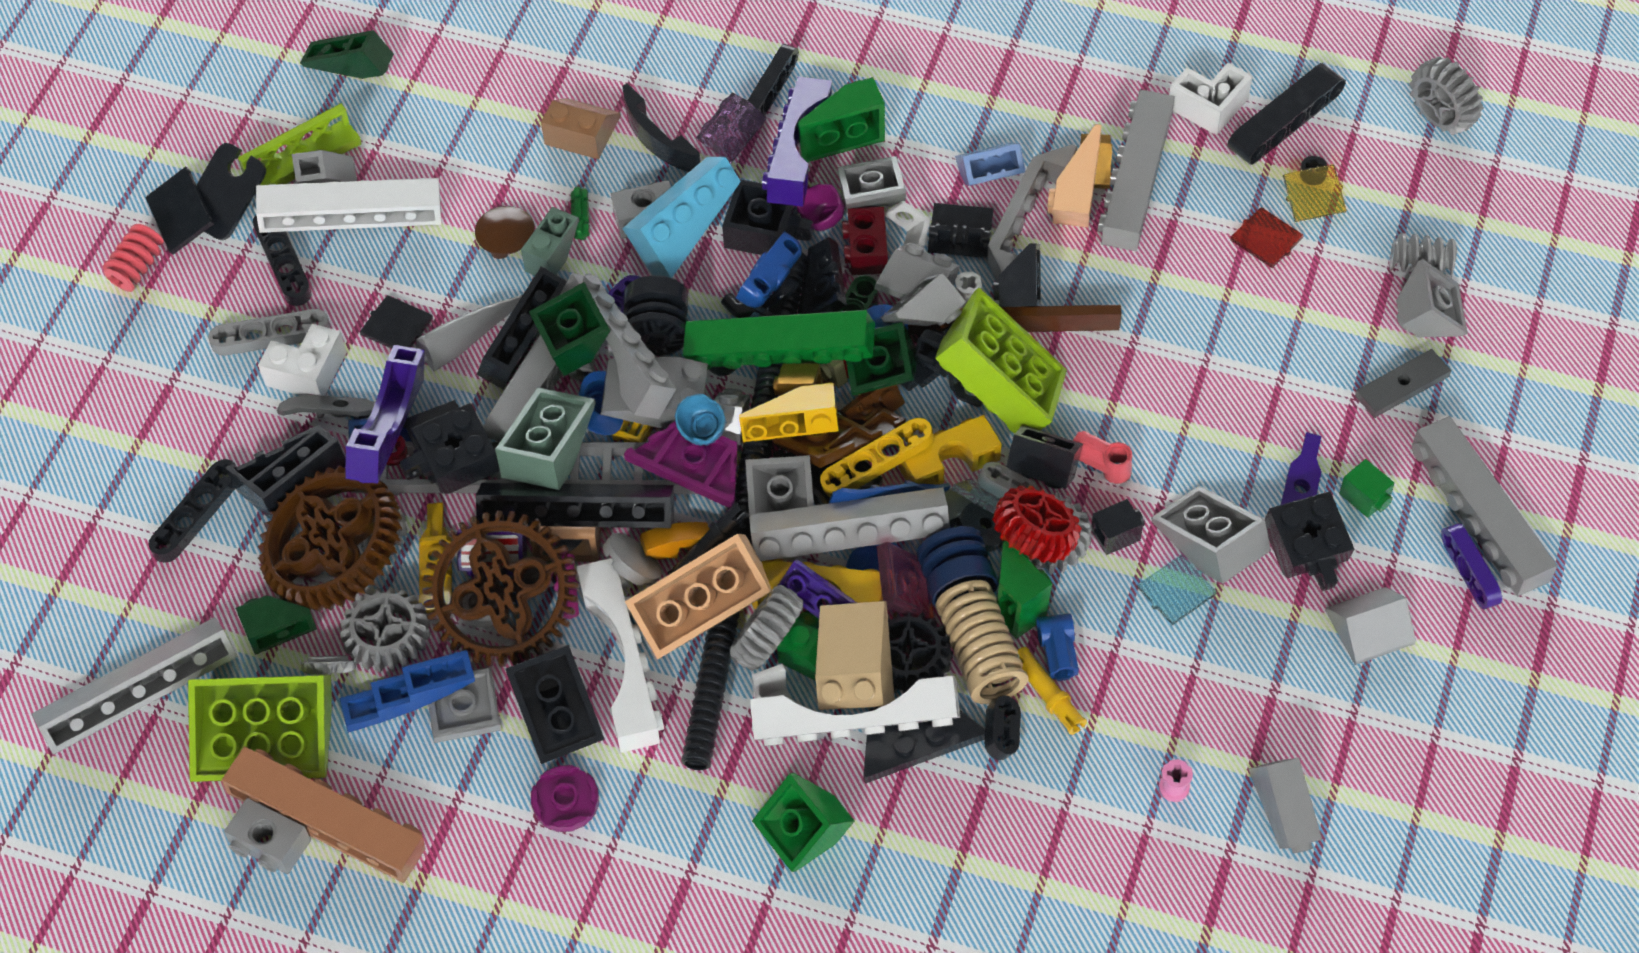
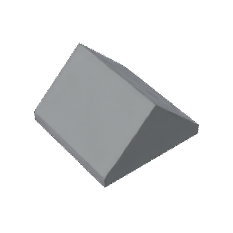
M810 455L745 460L749 515L814 506Z
M1387 587L1326 607L1325 611L1354 665L1416 643L1407 598Z

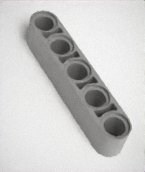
M539 335L489 413L484 425V430L489 439L500 442L537 387L552 390L561 377L562 372L553 360L541 335Z

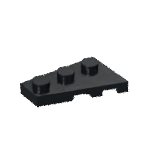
M830 237L808 248L798 314L836 312L847 306L838 243Z

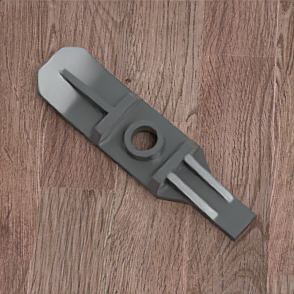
M301 395L281 402L277 408V413L285 416L307 412L316 413L317 418H323L324 414H331L338 418L353 416L354 419H363L370 417L375 402L364 398Z

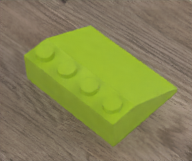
M979 287L974 291L962 309V313L956 318L942 339L935 359L945 371L950 372L956 377L968 392L973 393L981 400L988 411L995 413L1014 434L1022 425L1042 430L1053 420L1067 369Z
M331 675L188 680L190 782L222 781V778L244 746L253 751L261 749L273 757L275 762L283 766L291 764L297 767L303 773V776L307 778L327 777L332 715Z

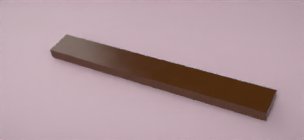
M1121 305L1001 307L1027 332L1119 330L1122 315ZM955 320L949 324L945 322L941 326L938 324L930 326L908 325V332L910 335L922 334L925 329H936L942 332L953 324Z

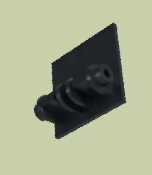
M934 203L932 222L929 227L927 252L987 258L994 208Z

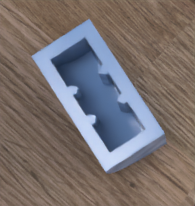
M1007 143L955 156L960 175L967 186L1025 173L1020 143Z

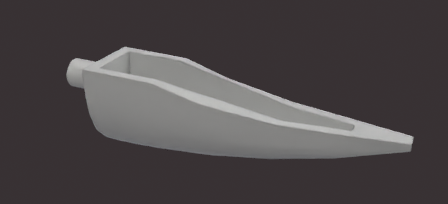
M522 295L466 313L418 337L416 348L425 349L424 363H427L435 371L459 357L472 344L514 310Z

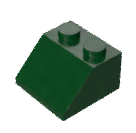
M585 282L529 311L553 360L564 376L592 362L610 333V329Z

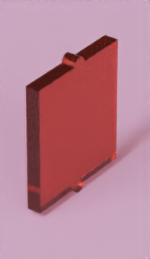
M1261 207L1248 220H1243L1242 226L1230 237V241L1273 268L1285 255L1289 256L1291 254V250L1303 239V234Z

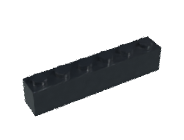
M481 483L476 493V517L480 524L484 523L483 513L488 512L492 521H495L496 511H502L504 521H507L509 512L513 511L516 513L517 523L523 514L528 515V526H530L532 521L538 519L541 522L540 526H553L557 522L564 526L671 528L674 519V485L563 484L560 490L529 483Z

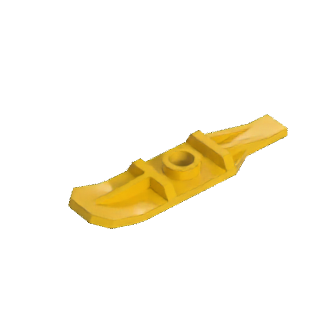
M443 502L427 504V528L419 539V603H422V605H424L426 600L433 599V595L429 596L422 593L423 588L432 587V583L423 580L424 575H434V571L427 568L426 565L428 562L437 565L439 560H430L429 557L432 555L433 550L441 554L443 553L445 548L439 544L441 539L448 543L452 541V538L444 528ZM452 561L444 581L446 605L450 604L452 594ZM425 607L426 612H427L426 614H429L430 612L435 611V607H434V608H426V607Z

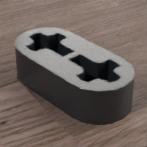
M1003 695L998 697L986 709L984 744L987 753L996 760L1007 759L1019 748L1021 711L1018 703L1010 696Z

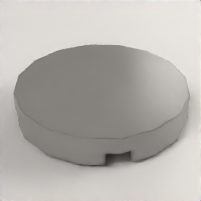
M612 533L603 544L605 557L607 558L610 555L614 560L611 563L613 568L635 585L643 586L647 583V586L650 587L662 575L661 567L657 560L650 556H645L642 545L633 538L621 533Z

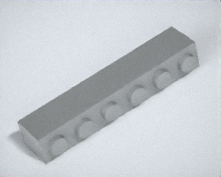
M1140 89L1137 101H1131L1128 118H1132L1131 123H1125L1122 140H1126L1125 146L1119 145L1116 162L1120 163L1119 168H1113L1110 185L1114 186L1113 191L1107 190L1104 208L1108 209L1107 214H1101L1097 231L1103 232L1101 245L1137 252L1172 118L1175 96Z
M1448 416L1418 429L1412 444L1415 458L1424 464L1429 471L1434 485L1439 486L1446 495L1450 508L1458 512L1464 521L1467 532L1477 539L1486 559L1493 562L1505 586L1511 588L1518 597L1551 582L1558 565L1453 419Z
M943 487L754 514L749 517L752 546L760 561L927 538L937 532L950 528L948 506Z
M214 617L32 713V716L54 755L186 685L188 680L197 679L238 656L224 629Z

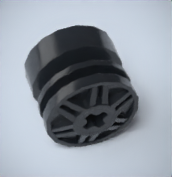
M655 275L640 277L630 282L624 289L623 313L627 316V321L632 328L640 334L645 346L655 356L668 355L681 350L684 347L686 321H688V291L685 286L676 279Z

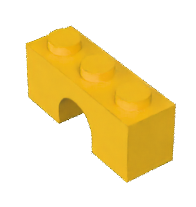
M984 415L974 419L968 418L951 429L935 432L934 440L927 449L899 464L898 468L905 480H911L918 484H944L945 467L941 462L948 458H959L967 463L972 472L982 469L988 462H998L1001 460L1002 443Z

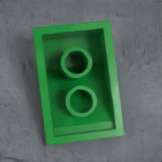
M873 77L844 85L798 122L799 153L806 162L885 141V102Z

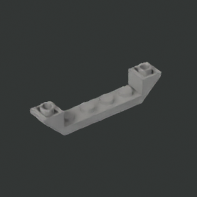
M1071 144L1032 158L988 244L987 264L996 282H999V275L1018 256L1011 253L1014 243L1012 239L1015 234L1019 235L1025 222L1023 217L1026 212L1030 213L1036 200V196H1034L1036 191L1043 189L1046 180L1056 183L1057 178L1076 153L1077 146Z

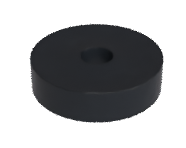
M975 501L963 509L958 517L957 527L966 526L979 530L987 551H995L1005 542V540L1000 539L1001 533L994 529L995 523L992 519L997 507L986 501Z

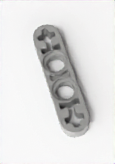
M310 309L221 324L211 329L208 339L212 350L216 354L226 356L267 349L270 341L286 345L302 343L311 324L319 321V326L331 328L328 316L323 310ZM298 324H302L303 330H299ZM283 325L293 327L292 331L287 334L277 333V330ZM253 330L262 331V335L257 339L250 340L246 338L247 334ZM237 334H240V337H241V340H240V341H237V340H238ZM223 337H227L226 342L220 343Z

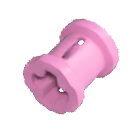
M1179 759L1170 760L1169 763L1163 766L1159 792L1168 801L1180 802L1189 794L1193 772L1192 768L1185 761Z

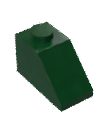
M268 595L250 599L243 605L235 608L255 655L317 630L309 608Z

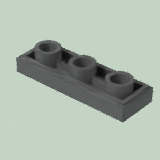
M1430 349L1357 389L1355 397L1373 418H1376L1450 377L1452 370L1433 349Z

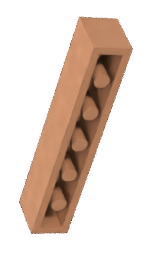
M244 746L222 778L226 793L242 802L249 798L305 826L309 836L402 883H405L426 849L421 831L413 825L404 823L402 826L392 821L391 816L383 810L374 808L372 811L362 806V802L355 796L348 793L341 795L333 791L332 787L325 781L315 778L313 781L303 776V773L297 767L291 764L283 766L275 762L270 754L261 749L253 751Z

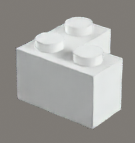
M1227 63L1213 80L1186 67L1170 86L1169 95L1175 96L1173 112L1217 135L1249 99L1253 76L1230 63Z
M311 324L300 348L270 341L258 364L265 386L297 395L325 396L347 353L341 331Z

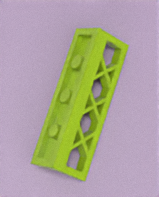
M340 103L239 156L238 160L242 173H244L250 156L257 159L262 158L261 161L266 166V175L260 185L287 184L296 179L292 154L318 150L344 154L362 143L360 136L349 123L346 108ZM337 117L340 118L339 122L328 126L331 120ZM313 131L310 137H308L305 140H302L303 136L306 133ZM287 145L284 151L276 153L280 147Z

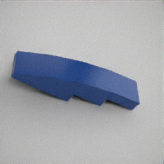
M464 650L401 667L403 674L371 682V690L339 698L348 733L415 711L475 682L468 651Z

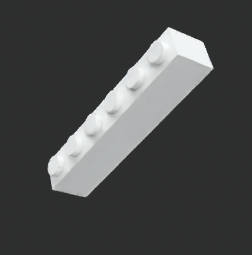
M439 178L256 185V216L259 233L441 225Z

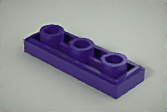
M798 559L792 563L778 586L783 585L797 593V596L803 600V607L817 618L820 615V606L823 605V598L829 602V605L857 603Z

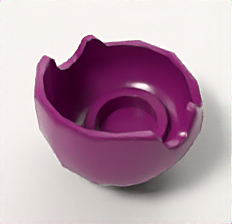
M822 183L809 187L803 207L797 206L801 218L813 221V229L816 231H825L834 227L843 218L845 209L844 201L835 187L831 184Z

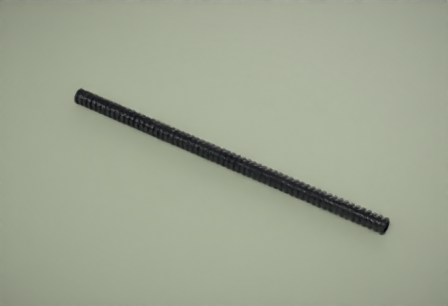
M803 252L786 277V279L789 278L797 282L799 286L783 305L780 315L797 314L807 263V256ZM784 363L771 364L769 367H759L751 409L779 397V395L774 394L773 383L775 376H779L782 364ZM772 439L744 442L735 490V502L741 506V510L733 518L743 509L749 514L745 460L769 458L773 443ZM748 518L730 537L736 534H744L752 545L750 521ZM740 612L735 613L707 630L705 636L706 642L703 646L704 652L702 653V661L699 666L700 670L696 682L697 688L694 691L695 698L692 701L693 707L688 722L690 726L687 728L686 745L683 747L684 754L681 757L682 764L693 770H706L712 764L711 758L714 753L712 749L715 747L716 730L719 727L718 721L721 716L722 701L724 700L723 693L726 690L725 683L728 680L727 674L731 663L730 649L736 636Z

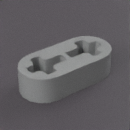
M997 462L986 463L977 479L979 486L983 490L999 499L1010 488H1017L1019 485L1025 488L1031 485L1038 490L1033 481Z

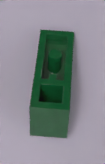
M372 30L313 41L308 46L300 64L311 69L364 79L384 75L388 70V65L394 53L378 34Z

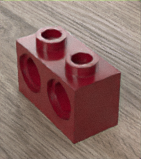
M884 207L848 209V221H842L843 239H849V245H844L845 264L851 263V275L881 274L888 262Z

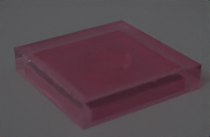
M889 542L878 545L877 553L882 600L886 601L887 608L904 616L911 612L913 617H918L923 611L925 621L934 618L933 603L926 585L927 579L922 573L917 556Z

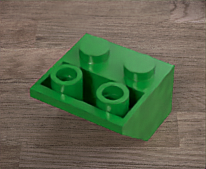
M1005 541L1002 547L996 600L1000 606L1001 614L1004 616L1005 625L1008 626L1009 632L1015 639H1018L1036 626L1037 617L1047 616L1052 583L1049 576L1043 570H1038L1029 561L1027 555H1019V551L1015 548H1009V543Z

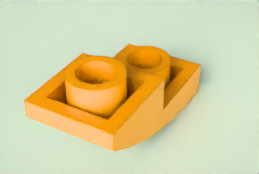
M707 522L674 523L671 528H654L641 533L640 542L645 556H650L654 559L677 558L679 548L691 550L710 529Z

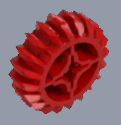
M1021 485L1017 488H1010L999 499L992 519L995 523L994 529L1001 533V540L1009 543V548H1015L1019 551V555L1025 554L1029 556L1030 560L1037 558L1041 563H1045L1047 560L1051 563H1056L1058 560L1064 561L1071 551H1074L1082 530L1078 524L1080 519L1073 515L1074 510L1065 506V501H1059L1055 498L1054 494H1047L1043 488L1040 491L1036 490L1031 485L1028 488Z

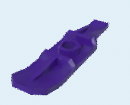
M1306 432L1300 456L1290 463L1280 505L1317 495L1322 473L1317 461V455L1322 436ZM1295 487H1303L1306 493L1296 491Z

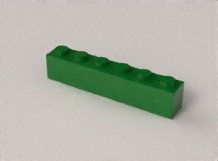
M867 310L686 321L683 357L708 364L707 370H710L711 367L724 366L729 369H737L741 365L769 367L771 364L776 363L801 364V362L812 361L820 364H827L832 362V360L859 362L865 358H873L875 323Z

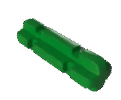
M577 186L570 193L572 203L571 215L579 219L574 239L584 241L590 235V225L588 224L590 223L588 190Z

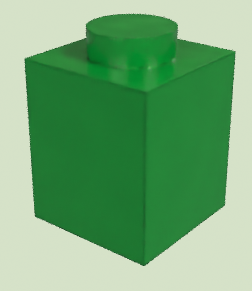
M1364 459L1344 476L1339 494L1369 518L1377 510L1382 512L1390 505L1393 500L1391 494L1395 482L1367 459Z

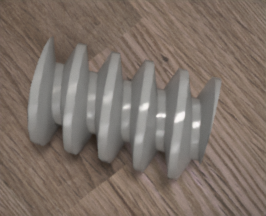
M1400 233L1396 241L1393 240L1389 270L1392 271L1396 263H1400L1401 271L1405 272L1409 264H1412L1414 269L1416 263L1424 259L1443 273L1446 269H1449L1452 277L1457 255L1456 242L1454 239H1449L1444 247L1443 239L1438 237L1432 245L1430 237L1425 236L1422 242L1419 243L1418 235L1413 234L1407 242L1405 233Z

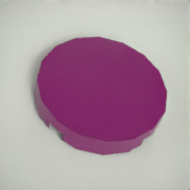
M573 765L556 766L545 771L540 776L536 785L534 784L531 790V807L536 819L546 828L557 832H571L584 827L595 816L599 807V790L594 778L588 772L585 773L579 767Z

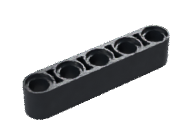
M1318 64L1240 126L1231 135L1227 147L1250 165L1255 164L1336 99L1344 89L1346 80L1325 64Z

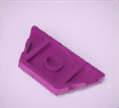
M673 422L667 429L649 436L647 443L635 450L630 447L624 452L625 461L730 508L735 502L738 445L737 442L721 436L710 445H695L687 441L680 434L676 422Z

